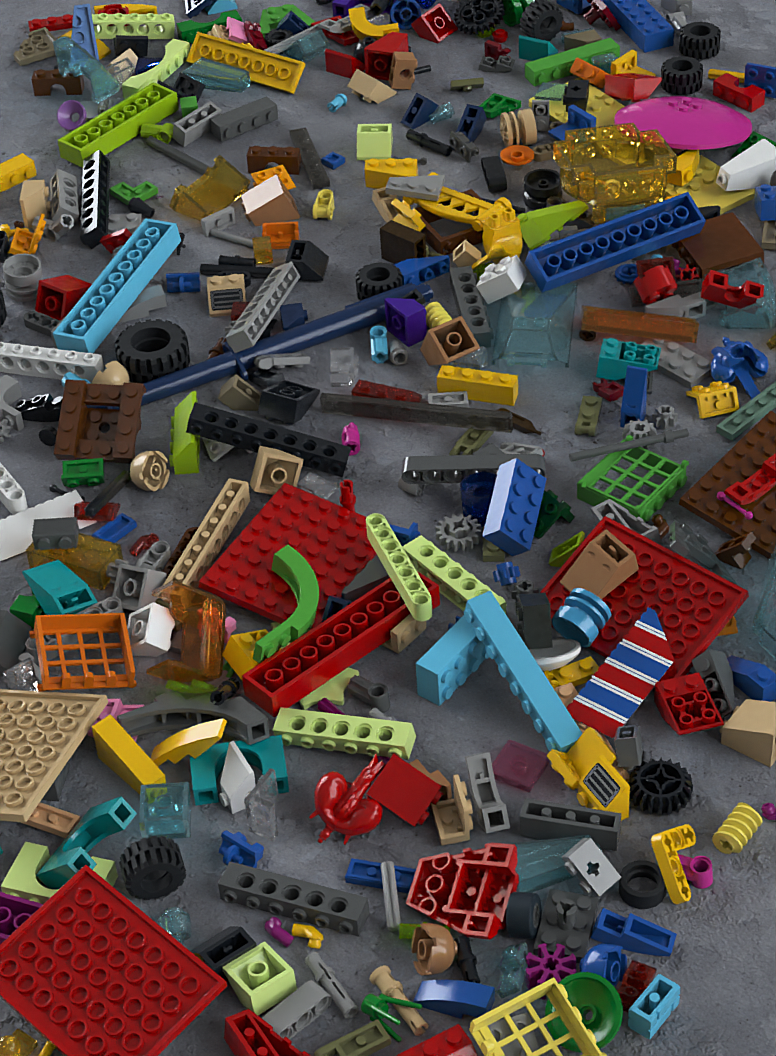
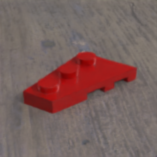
M339 15L328 19L338 21L342 18ZM321 20V21H317V22L311 23V27L314 26V25H316V24H318V23H321V22H323V21H325V20ZM322 28L320 33L344 46L359 42V38L353 30L344 33H333Z

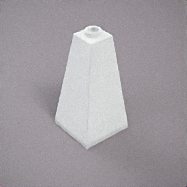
M766 139L760 140L722 165L716 184L725 191L755 189V187L763 184L770 185L771 175L776 171V147Z

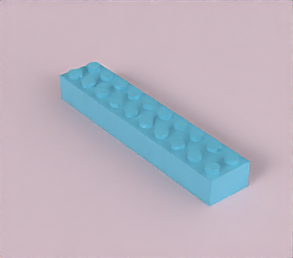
M144 219L52 333L58 349L84 353L95 352L181 242L176 223Z

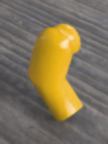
M293 924L292 936L309 938L308 946L310 948H321L323 935L314 926Z

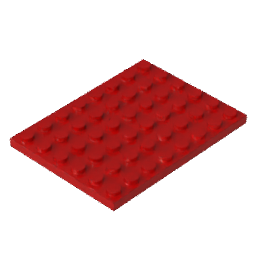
M284 483L199 580L198 587L282 624L294 613L298 605L291 587L271 569L274 554L286 545H290L309 563L318 581L319 600L315 620L311 628L313 629L322 623L329 595L342 597V590L377 555L367 537V517Z
M604 516L541 590L540 593L545 592L550 603L551 619L560 606H564V601L570 594L560 584V581L589 542L607 529L636 555L639 570L601 599L609 607L612 615L603 629L598 630L597 637L588 648L605 658L609 657L611 652L617 648L618 643L623 641V637L629 633V630L635 626L636 621L641 619V615L649 607L657 613L675 660L659 681L685 676L693 667L692 660L705 652L749 597V592Z
M87 865L79 870L0 944V998L64 1056H158L228 986L221 976Z

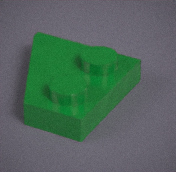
M493 93L480 107H483L487 118H494L501 115V113H508L521 108V101Z

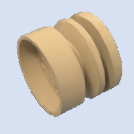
M530 108L519 110L517 118L513 111H510L509 115L506 112L501 113L500 133L505 147L519 145L520 139L524 146L536 144V122Z

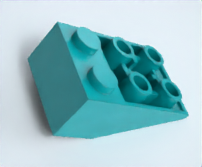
M603 338L596 377L609 380L626 378L628 365L648 369L647 372L656 370L658 368L661 348L654 345H641L632 341L623 342L614 338Z
M60 560L22 572L46 615L76 614L98 603L88 584Z

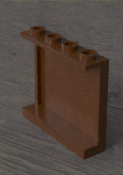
M733 212L707 219L700 233L671 244L673 248H676L680 258L685 260L689 268L696 267L694 274L699 275L698 279L701 283L705 279V274H708L710 270L718 271L748 261H752L757 268L764 266V250Z

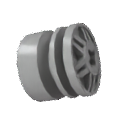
M25 253L10 256L3 263L6 294L9 298L20 302L37 299L39 280H43L41 261L38 257Z

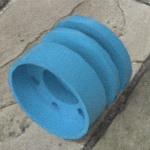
M574 588L570 592L569 597L565 599L564 606H560L554 614L551 622L562 637L578 641L581 647L586 648L590 647L599 633L598 630L603 629L612 614L606 603L598 596L585 589Z

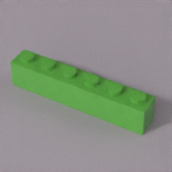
M607 38L525 63V78L533 86L573 75L570 73V68L577 57L596 67L609 64L620 57V46L613 39Z

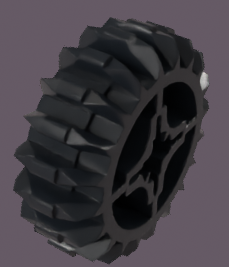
M651 758L649 763L642 761L641 766H636V769L629 776L630 799L633 800L634 806H639L641 811L648 810L650 815L653 812L658 813L659 817L662 813H667L669 816L672 811L679 813L680 808H686L687 802H690L692 798L693 784L691 774H688L685 767L681 768L680 762L673 764L671 759L663 761L660 758L659 761H655Z

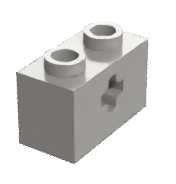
M591 838L581 839L561 857L565 861V869L572 876L576 875L581 882L579 886L588 896L600 897L621 878L620 874ZM587 864H592V867L590 868V871L592 873H587V870L589 869Z

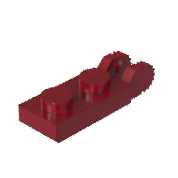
M246 21L244 29L248 42L256 49H267L268 46L262 35L260 24L255 22L252 25L251 21Z

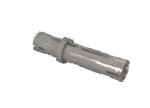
M318 952L309 954L305 958V964L315 975L317 984L322 985L327 993L331 995L332 1000L346 1019L355 1016L359 1011V1007L336 979L334 970L331 967H327Z

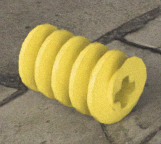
M431 302L425 306L426 325L430 329L452 320L440 303Z
M743 802L738 803L722 826L713 835V844L722 853H740L743 846H746L748 840L752 838L753 833L761 826L763 822L762 817L750 805Z

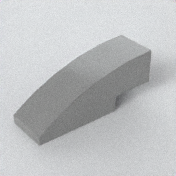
M161 284L142 290L117 323L150 316L149 310L166 307L165 293Z

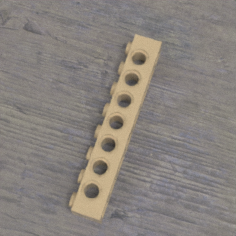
M228 479L161 587L164 602L182 610L186 609L198 589L199 580L210 569L250 502L248 482Z

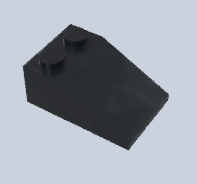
M286 380L261 391L258 414L264 415L266 419H279L284 424L293 425L303 418L319 395L320 389Z

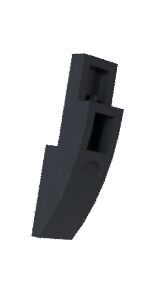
M50 393L37 395L28 400H20L17 402L15 409L21 412L23 420L56 422L60 418L63 397L58 396L53 399Z

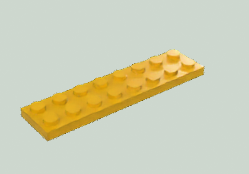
M197 32L186 62L291 94H294L306 65L302 61L201 32Z

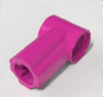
M678 854L686 879L691 881L694 887L704 889L711 886L713 883L712 862L708 857L696 856L690 858Z

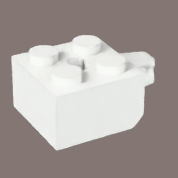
M517 255L511 258L507 256L496 265L494 263L488 265L485 268L484 274L480 276L476 287L487 304H490L518 291L527 276L526 269Z

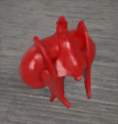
M374 754L368 766L362 770L353 783L346 782L343 775L333 771L324 774L319 779L314 791L316 810L309 816L312 819L319 815L325 823V828L318 835L320 837L318 838V843H322L323 840L326 841L330 834L335 831L345 835L343 843L346 845L351 836L366 834L379 825L383 813L381 805L376 800L371 799L369 795L363 798V795L371 786V782L374 781L386 765L382 760L378 762L377 754Z

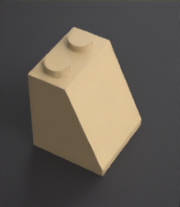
M746 699L741 706H736L730 719L725 720L724 725L720 728V733H722L721 744L771 767L776 761V702Z

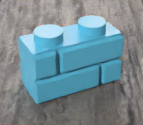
M658 974L629 1008L628 1026L630 1029L647 1039H651L669 1017L671 1011H674L678 1006L680 986L663 975Z

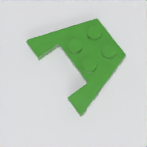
M285 4L280 7L263 9L260 26L265 39L266 33H269L271 29L277 28L279 21L290 11L295 13L309 27L315 21L293 4Z

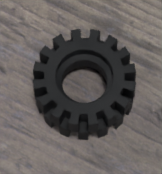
M274 29L266 33L265 42L269 48L292 37L293 33L290 30L287 31V29ZM294 46L280 52V54H283V52L288 53V51H291L294 48Z

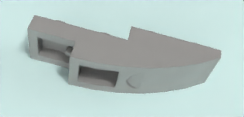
M701 292L684 298L677 294L646 305L645 322L675 323L705 316L706 310L718 306V303L701 298Z

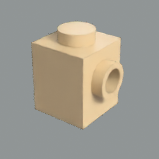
M466 240L453 250V262L457 267L472 266L481 259V252Z

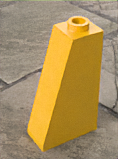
M108 715L92 726L98 758L147 802L150 803L168 790L165 774L112 715Z

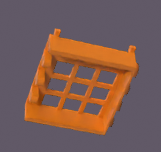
M124 613L35 616L34 631H29L30 638H35L42 680V684H37L38 691L136 687L137 682L134 680L135 667ZM98 633V644H83L82 634ZM103 633H118L120 643H104ZM77 634L78 644L62 645L61 635ZM43 635H56L57 645H45ZM121 648L123 658L107 659L106 649ZM84 649H100L102 659L86 660ZM58 650L60 661H47L46 651ZM63 650H79L81 660H65ZM108 664H124L126 674H116L115 671H109ZM82 665L84 676H71L70 673H67L66 666ZM87 665H103L105 675H93L92 672H88ZM61 666V677H49L48 667Z

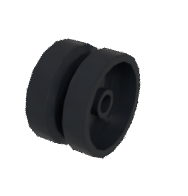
M536 169L528 172L524 176L525 205L530 209L538 210L547 208L546 201L550 197H560L563 199V178L561 174L551 169Z

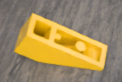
M688 149L664 166L665 182L683 187L693 180L700 161L699 150Z

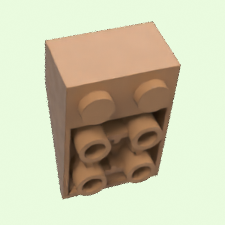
M606 529L589 542L562 578L560 584L569 592L574 588H582L602 599L639 570L636 555Z

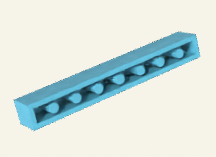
M491 591L467 600L464 610L466 621L475 628L477 638L483 641L487 647V653L497 663L501 676L506 677L512 693L520 699L524 712L532 718L533 725L536 731L544 737L548 750L554 749L567 753L583 733Z

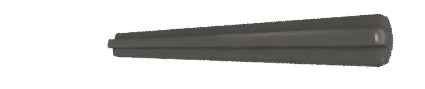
M153 136L146 138V144L211 179L218 177L216 169Z

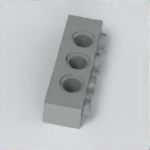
M57 169L50 180L52 220L56 221L65 213L73 217L74 224L77 223L80 217L76 176Z

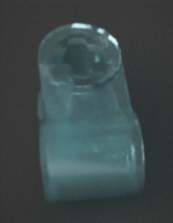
M614 53L593 56L591 61L594 66L611 74V62L618 59V57Z

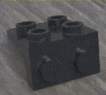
M116 35L113 38L116 56H120L129 48L137 57L148 55V36Z
M181 72L173 87L159 80L157 81L161 86L177 92L178 98L181 96H196L197 103L206 86Z

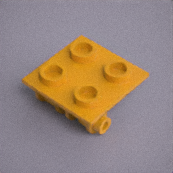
M283 165L251 173L255 181L253 182L254 187L277 174L288 190L296 188Z

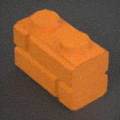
M578 57L570 68V73L583 80H589V83L601 89L605 86V75H610Z

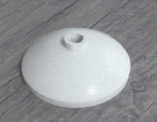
M552 639L553 648L531 649L529 651L543 672L551 671L567 665L576 658L581 651L580 643L571 639Z

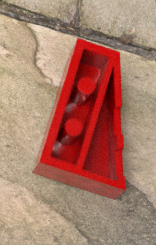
M250 1009L225 1018L224 1040L235 1056H311L307 1052H301L291 1045L292 1041L286 1036L282 1038L275 1033L270 1024Z

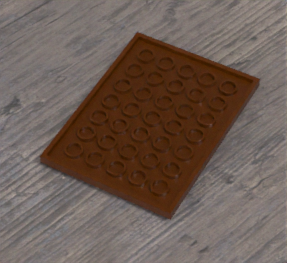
M770 411L680 498L679 505L733 538L752 531L756 537L751 544L752 549L776 563V485L763 496L746 505H740L726 495L727 498L741 508L753 513L752 519L749 520L745 518L744 514L724 500L717 499L718 492H724L737 481L740 483L745 481L762 468L764 461L776 453V413Z

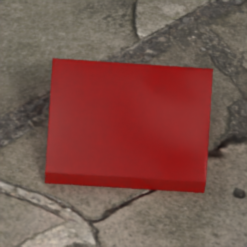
M325 49L326 72L351 79L356 69L360 71L365 70V64L355 57Z

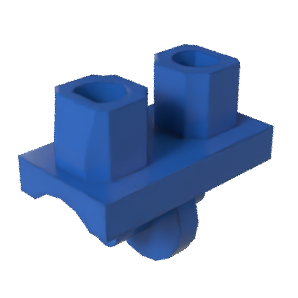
M199 272L166 273L167 292L185 293L201 291Z
M227 830L222 832V844L219 848V853L224 856L223 863L228 866L229 862L257 868L258 860L263 857L264 847L259 843L250 845L246 842L245 835L239 831L235 834Z

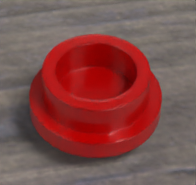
M497 29L492 33V37L495 42L503 43L508 38V32L504 29Z

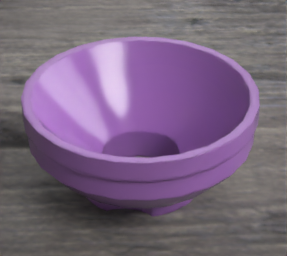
M68 100L58 109V123L66 130L73 131L82 126L86 121V110L78 101ZM74 113L79 114V119L76 122L72 121Z

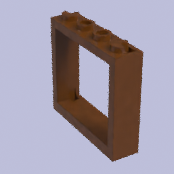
M472 189L461 192L465 195H469L479 200H483ZM451 201L440 202L439 204L448 206L450 205ZM463 205L459 207H454L452 209L462 211L464 210L465 206ZM422 207L415 208L421 214L420 219L426 225L420 232L425 234L426 242L437 253L443 255L451 254L465 240L471 245L483 242V230L475 231L473 227L442 238L429 223L443 218L430 213Z

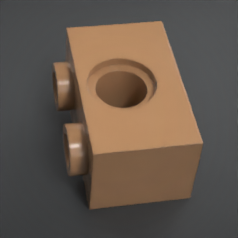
M394 51L389 75V83L392 89L411 90V85L415 81L414 69L417 68L418 64L413 52Z

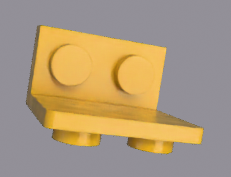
M716 381L711 382L708 387L698 385L691 387L690 391H686V396L697 399L699 417L702 419L740 409L737 389L735 386L729 385V383Z

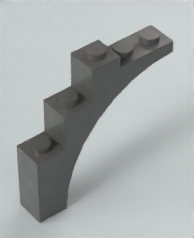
M173 690L154 697V703L117 716L118 723L131 737L160 730L187 729L201 723L223 718L227 720L223 733L239 738L248 745L270 737L267 717L241 696L225 701L217 706L214 705L215 701L211 702L208 693L186 700Z

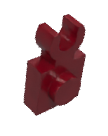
M491 40L485 42V57L498 60L500 55L507 56L506 54L511 52L509 48L502 49L500 43Z
M601 378L600 384L592 383L593 390L598 392L600 397L610 402L616 401L623 396L624 387L614 381L607 383L606 379Z

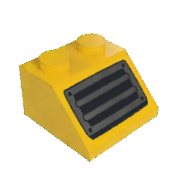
M602 754L598 756L578 781L577 799L586 808L621 813V821L629 817L630 785Z

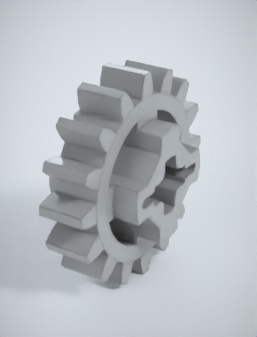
M461 513L459 517H456L455 514H452V518L445 516L444 521H439V526H436V540L439 541L440 546L446 545V550L454 548V552H456L458 548H461L462 551H465V547L472 549L473 544H479V539H481V524H478L477 519L471 520V515L464 517Z

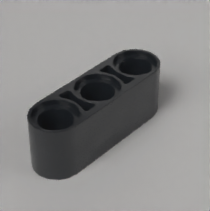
M500 157L481 158L482 171L489 192L507 190L506 175Z

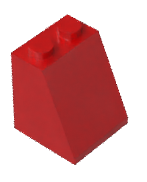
M391 32L364 48L366 74L375 79L389 81L394 51L409 52L408 34Z
M70 275L39 280L35 311L61 321L92 284Z
M394 753L366 793L414 827L418 823L423 825L430 814L427 812V809L431 804L436 805L443 795L440 791L442 789L441 785Z

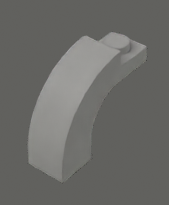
M6 374L0 378V420L2 422L3 419H7L8 426L20 431L24 428L22 414L10 406L22 397L19 381Z
M490 752L465 756L470 793L482 829L486 833L509 829L506 804L501 801L498 794Z

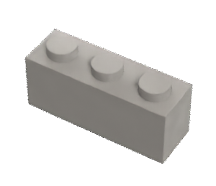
M211 101L174 123L172 138L183 147L187 146L211 131L210 119L221 115L222 110Z

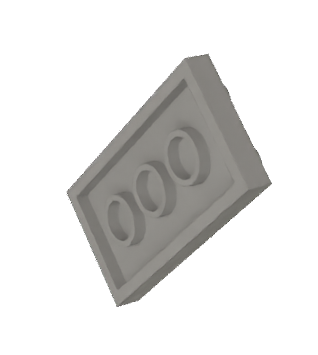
M656 333L641 343V345H654L661 348L658 368L656 370L690 389L711 375V361L660 333Z

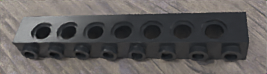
M97 150L83 160L80 240L84 245H88L90 249L101 244V238L108 235L110 160L100 150Z
M196 402L189 416L186 433L258 453L259 446L278 449L302 458L304 460L302 466L339 477L344 475L351 451L349 446Z

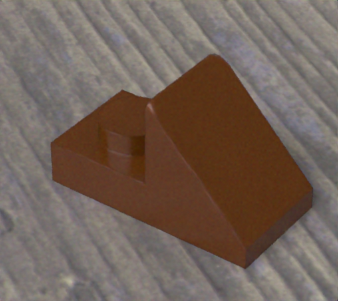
M752 531L723 543L714 554L721 562L743 569L752 558L748 551L751 550V544L756 537Z

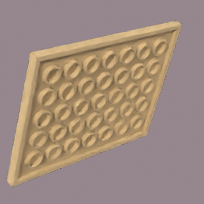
M0 689V821L27 822L108 704L106 695Z

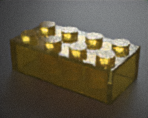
M79 533L77 548L35 550L32 542L26 549L30 569L60 560L87 583L89 587L103 590L111 579L106 576V569L109 563H115V559L123 560L121 545Z

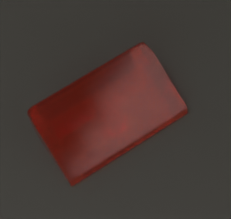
M81 501L74 505V517H77V520L113 521L120 509V504L108 502L94 517H86L84 508L90 502Z

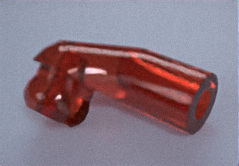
M152 533L141 536L130 548V554L137 557L143 550L150 549L152 544L159 541L158 535Z

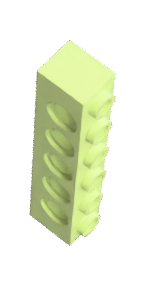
M92 14L93 25L97 24V26H94L96 39H113L116 35L148 36V39H174L175 21L173 14Z
M422 535L402 546L414 568L439 585V592L462 611L465 610L467 600L491 591L506 614V601L503 597L494 593L487 585L476 579L472 573L467 572L458 562L453 561L445 552L439 550Z
M280 707L272 730L275 736L282 735V742L285 746L314 747L327 751H345L349 754H368L374 757V754H377V756L391 758L394 753L401 759L408 760L416 739L413 725L408 722Z

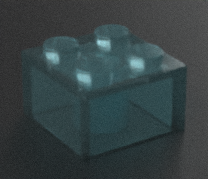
M189 782L141 785L139 825L142 838L146 837L147 839L151 836L158 838L164 836L167 839L191 837L192 799Z

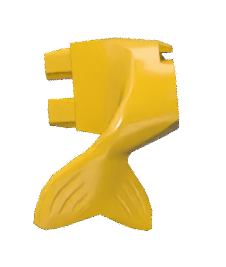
M511 207L503 208V215L501 216L497 213L488 215V221L483 225L482 236L486 255L471 266L472 270L491 260L498 264L507 256L511 258L517 255L520 258L522 251L520 219L515 216V210Z

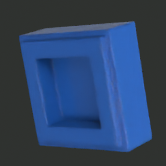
M331 152L321 159L322 165L333 170L345 163V157L335 152Z

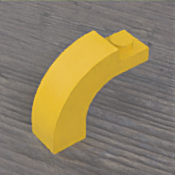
M364 7L348 9L352 30L360 40L365 37L379 40L391 32L400 33L398 23L387 25L371 24L366 19Z

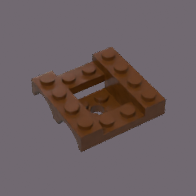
M66 379L54 449L56 458L58 460L103 458L104 462L131 464L135 458L136 436L138 431L141 430L142 424L141 402L147 390L144 384L125 382L123 385L88 384L85 380ZM86 405L120 407V410L88 408ZM110 425L108 432H100L102 426Z

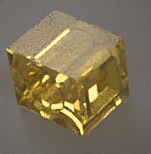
M270 236L252 238L256 265L273 263Z

